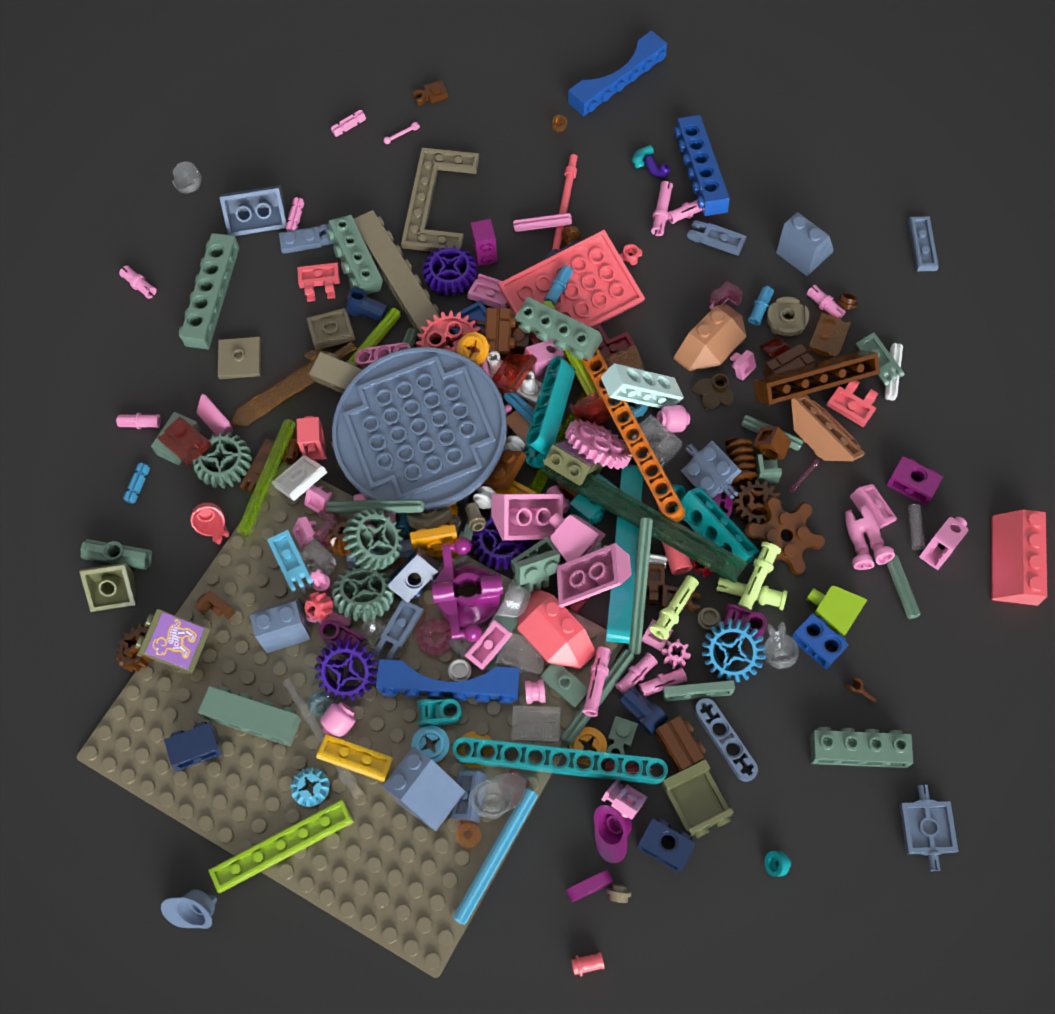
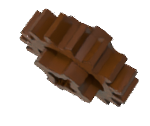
M757 479L753 485L750 481H747L746 487L740 485L738 495H734L735 499L733 501V506L736 507L734 513L741 514L739 520L743 521L746 519L748 520L747 524L750 522L764 523L767 519V512L764 508L765 499L772 496L777 499L780 497V493H774L775 486L768 488L767 481L761 485ZM743 498L745 499L744 502L747 504V507H744L743 505Z
M141 623L137 629L132 627L131 633L124 634V639L118 642L121 646L115 650L118 653L115 657L119 661L118 664L130 672L133 670L138 672L141 666L147 668L149 661H155L145 656H137L139 649L135 648L139 636H145L148 629Z

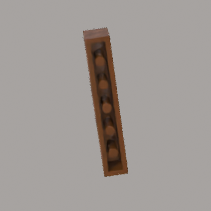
M861 350L753 380L755 399L757 402L771 405L880 374L878 353Z

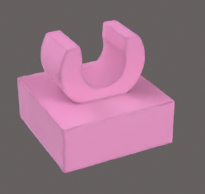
M748 350L742 355L734 353L730 357V360L734 361L732 367L735 369L736 377L744 380L756 368L754 353Z
M312 485L306 491L304 505L323 515L326 512V503L331 501L332 492L326 493L323 491L322 486L316 487Z
M307 517L298 518L292 529L301 549L309 547L312 540L318 539L321 535V531H313L317 524L316 521L309 522Z

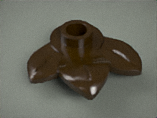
M718 373L712 376L711 379H700L692 389L693 393L703 396L702 405L705 410H713L720 403L730 407L734 401V393L730 389V379L723 373Z

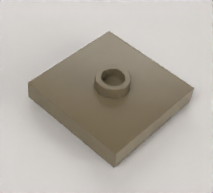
M345 308L306 318L315 351L355 340Z
M260 337L218 340L219 379L261 376Z

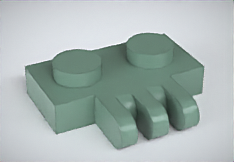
M554 549L515 562L516 583L519 586L525 584V591L527 593L533 592V588L537 591L541 589V586L543 588L548 587L549 576L557 573L560 554Z

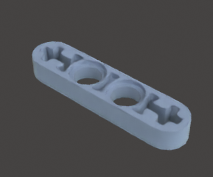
M709 698L699 700L695 707L696 717L737 778L743 782L752 781L758 773L756 762L715 702ZM702 705H704L705 707L710 706L711 709L709 713L711 717L714 718L715 715H717L718 718L714 719L713 721H711L710 724H708L707 722L710 720V717L706 712L703 714L700 712L702 709ZM715 724H722L726 729V733L722 736L716 735L713 732V726ZM728 744L737 745L739 754L736 756L729 755L726 751V746ZM742 755L745 756V758L742 760L743 764L746 767H752V770L750 771V776L747 773H741L743 766L740 763V761L737 763V765L734 763V761L739 760Z

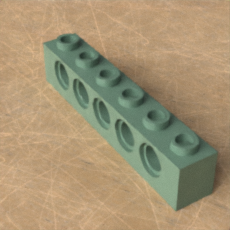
M212 233L210 240L206 243V253L200 263L201 269L195 278V289L190 294V305L185 310V321L179 329V337L182 339L185 347L208 350L210 348L239 251V245L235 236Z

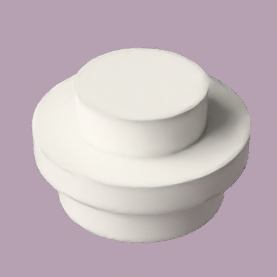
M463 659L453 661L448 668V674L454 682L468 680L472 673L470 664Z

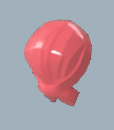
M201 503L193 509L190 521L196 532L205 536H213L212 541L218 545L222 542V536L229 537V531L225 526V516L219 506L213 503Z

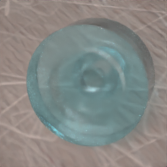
M318 692L309 698L307 707L314 717L321 718L333 702L324 692Z

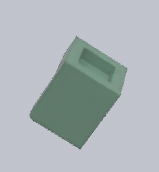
M757 454L754 463L756 465L755 472L758 474L756 479L759 480L760 484H763L765 481L768 482L767 484L778 483L782 475V469L778 468L777 460H763L762 454Z

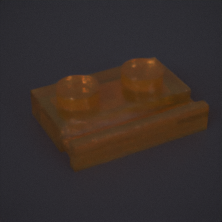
M822 313L808 351L826 357H838L851 322L845 323L842 322V319Z

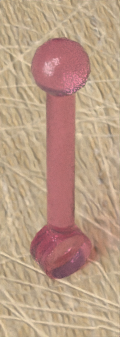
M814 459L812 461V465L791 486L790 492L794 493L812 470L820 466L819 460Z

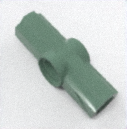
M86 539L80 549L82 559L112 565L126 563L129 567L147 570L152 562L151 550L121 545L117 541L107 543ZM116 552H120L118 556L113 557Z

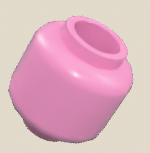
M665 405L657 413V425L666 433H681L690 423V414L686 412L682 405Z
M343 702L331 704L320 718L323 733L340 738L346 736L356 722L354 717L355 711Z

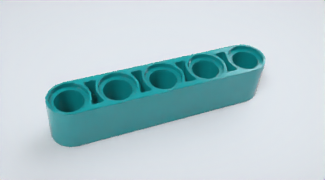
M555 356L547 366L526 436V443L542 455H547L552 445L556 442L576 371L561 356Z

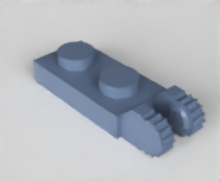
M697 220L693 221L691 225L694 230H690L687 233V237L691 241L701 242L739 256L746 241L745 235Z
M323 224L319 228L312 227L279 233L282 253L332 245V241H329L326 235L328 224Z
M402 599L380 636L381 639L374 650V656L380 657L387 643H389L393 647L388 653L386 660H394L398 655L399 649H402L424 611L423 608L410 601L407 603Z

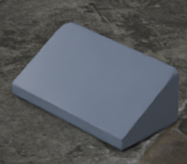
M459 770L457 784L465 790V793L452 809L450 819L480 823L487 775L480 771Z

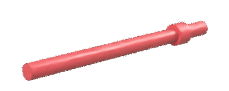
M575 154L570 155L569 164L565 169L564 176L566 179L559 214L567 213L573 179L576 178L577 174L576 163L578 156ZM564 226L556 227L552 250H560Z

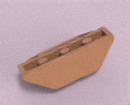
M727 304L715 306L688 333L673 359L688 371L720 366L747 337L742 315Z
M807 394L792 398L794 431L803 439V442L807 443L814 450L818 457L824 461H854L865 454L856 439L826 409L809 399L810 397Z

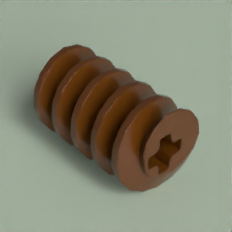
M741 437L727 439L725 441L727 456L742 471L734 478L732 485H746L747 481L751 482L752 479L758 477L757 472H753L756 469V465L752 464L755 461V457L751 456L754 453V449L750 448L753 445V441Z

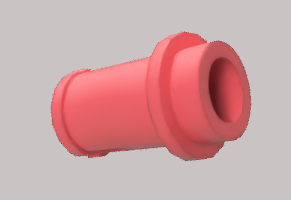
M601 952L583 957L576 955L575 959H571L574 975L579 974L580 977L583 976L582 973L604 969Z

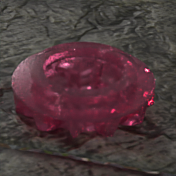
M433 618L428 622L424 621L423 625L418 628L417 643L425 653L439 655L451 647L453 642L451 627L444 620ZM433 629L437 631V634L441 635V637H437L436 645H434L432 638H428V636L432 635Z

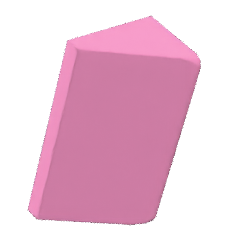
M202 394L197 407L199 417L217 437L220 431L225 436L228 432L232 433L233 428L228 419L206 395Z
M873 484L859 487L851 494L850 498L860 512V506L865 504L871 509L879 529L897 520V517Z
M494 619L480 639L465 654V657L483 671L513 634Z

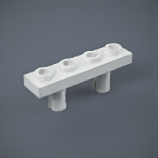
M490 352L486 358L490 378L506 389H513L520 397L536 406L542 383L534 378V373L532 371L522 372L501 360L498 352Z

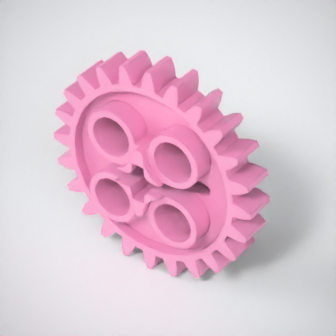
M579 419V421L574 420L570 422L565 432V438L568 439L569 444L573 445V449L579 450V454L586 455V459L593 460L595 464L598 462L603 467L607 465L610 469L615 467L619 470V468L624 469V467H627L632 454L627 444H624V440L618 439L619 435H613L611 430L605 429L604 426H597L595 422L591 424L588 420L584 422Z

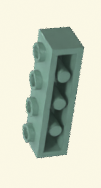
M352 215L329 220L326 235L328 240L332 241L336 257H339L341 260L344 274H347L349 277L351 289H362L366 295L381 291V275Z
M530 297L526 298L515 316L519 324L518 327L526 333L531 331L536 334L538 339L544 342L549 340L559 350L564 351L567 349L574 357L580 360L584 358L590 361L603 341L599 331Z
M209 686L198 711L202 718L291 747L301 719L296 714L297 711L289 707L276 708L274 707L275 704L267 700H261V702L254 701L252 696L245 693H239V695L232 694L230 689L223 686H218L217 689Z
M819 727L810 735L811 764L908 768L913 764L911 734H903L901 730L879 733L877 729L855 732L853 728L831 731L829 727Z

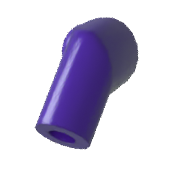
M653 156L645 158L644 162L651 175L660 178L668 176L670 167L667 164H662L660 167L657 166Z

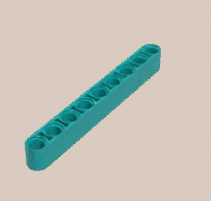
M628 464L621 471L615 543L630 555L632 575L623 584L612 588L610 591L606 642L625 644L630 643L643 475L638 465Z
M467 737L459 738L453 744V753L456 759L465 764L646 784L662 783L668 772V767L662 759ZM463 745L471 748L470 752L465 756L458 754L459 748ZM486 748H492L495 752L492 757L484 758L482 751ZM514 750L519 755L516 760L509 761L505 758L507 752ZM533 753H539L543 758L539 763L534 764L529 761V757ZM556 756H563L567 761L563 766H556L553 763V759ZM586 758L591 764L588 768L581 769L577 765L578 760ZM604 761H611L615 768L607 772L602 769L601 764ZM633 763L637 765L639 771L636 774H629L625 769L626 765ZM653 766H658L662 769L663 774L660 777H654L649 769Z

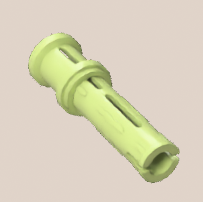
M762 542V550L758 559H755L753 562L755 568L740 602H738V606L744 609L752 610L767 573L773 570V562L777 554L781 552V549L772 543Z
M689 575L686 576L667 608H663L659 612L660 617L655 624L650 626V631L656 637L663 640L668 639L672 626L679 621V613L699 584L697 579Z
M720 577L716 591L742 597L747 584ZM765 585L760 589L756 600L759 601L760 605L768 604L783 610L788 591L784 590L781 592L769 589V586Z

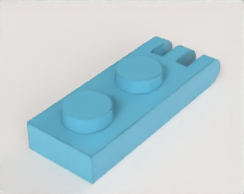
M288 530L267 539L292 593L296 591V587L293 584L296 581L300 588L305 587L302 581L304 577L308 584L313 583Z

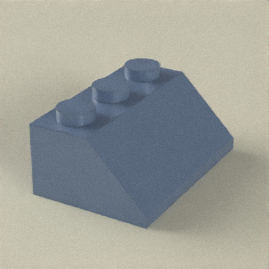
M281 185L226 193L219 197L228 235L238 236L286 228L287 219Z

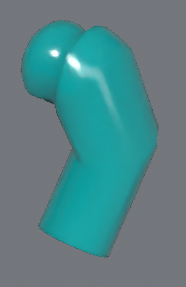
M651 145L635 151L631 161L636 169L644 166L643 158L654 154Z

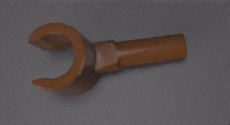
M849 677L854 681V685L852 687L849 684H844L847 690L859 692L872 703L876 702L877 699L863 688L861 679Z

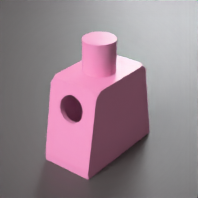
M549 340L525 348L521 371H532L535 376L534 378L541 382L544 379L551 359L555 356H561L563 359L567 357L564 351L556 348L553 345L554 343Z
M557 512L549 520V523L556 529L551 535L550 540L566 562L589 554L605 536L603 532L577 515L570 514L564 519Z
M949 517L919 557L936 570H939L969 531L966 527L967 522L961 517H955V519ZM941 543L946 548L944 550L940 549L938 544Z

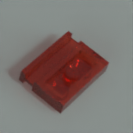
M598 391L578 400V404L574 406L572 403L569 404L571 412L578 421L581 419L584 422L588 420L591 424L594 422L602 424L612 417Z
M181 417L175 420L164 431L165 433L162 436L157 437L159 442L188 467L194 459H198L211 446V443Z

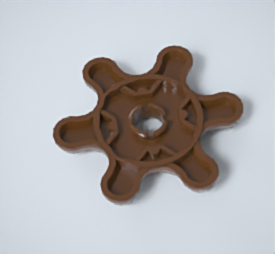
M768 497L764 501V508L767 512L766 521L761 524L755 522L746 524L744 533L750 539H758L761 543L769 542L778 546L781 552L777 554L773 564L777 560H783L787 563L789 571L793 575H802L806 568L802 559L803 551L808 548L819 550L825 544V539L821 534L811 533L806 527V520L812 514V507L808 503L802 502L796 506L793 512H786L782 509L780 501L776 497ZM782 530H789L790 541L785 542L782 540Z

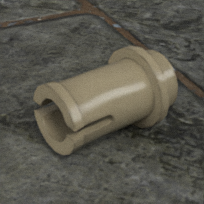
M474 502L467 504L465 511L469 519V528L475 532L483 530L486 521L481 516L479 505Z

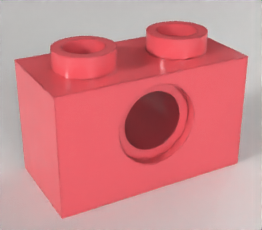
M306 416L297 419V443L302 455H306L312 460L326 459V435L319 417Z

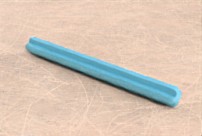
M525 789L453 915L454 920L460 924L465 925L534 805L538 794L533 790Z

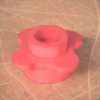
M628 244L624 246L620 257L623 261L636 265L638 258L642 256L643 252L636 245Z

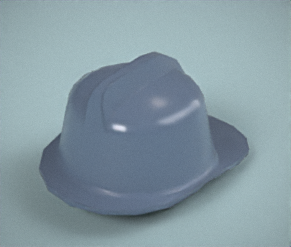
M193 889L183 897L165 899L161 904V911L166 920L175 926L208 929L212 926L211 917L215 910L217 897L206 894L201 890Z

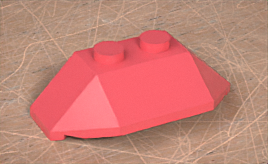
M533 590V592L519 601L517 630L548 663L581 669L596 656L597 652L585 628L565 607L561 608L559 606V600L554 595L542 590Z

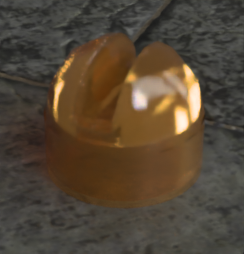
M562 115L555 116L552 120L553 130L558 133L563 132L567 127V119Z

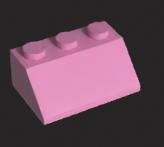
M491 494V517L502 540L544 539L547 536L550 538L556 531L549 523L550 518L557 512L563 517V494Z
M614 543L559 565L557 568L559 606L561 608L623 584L632 575L630 555Z

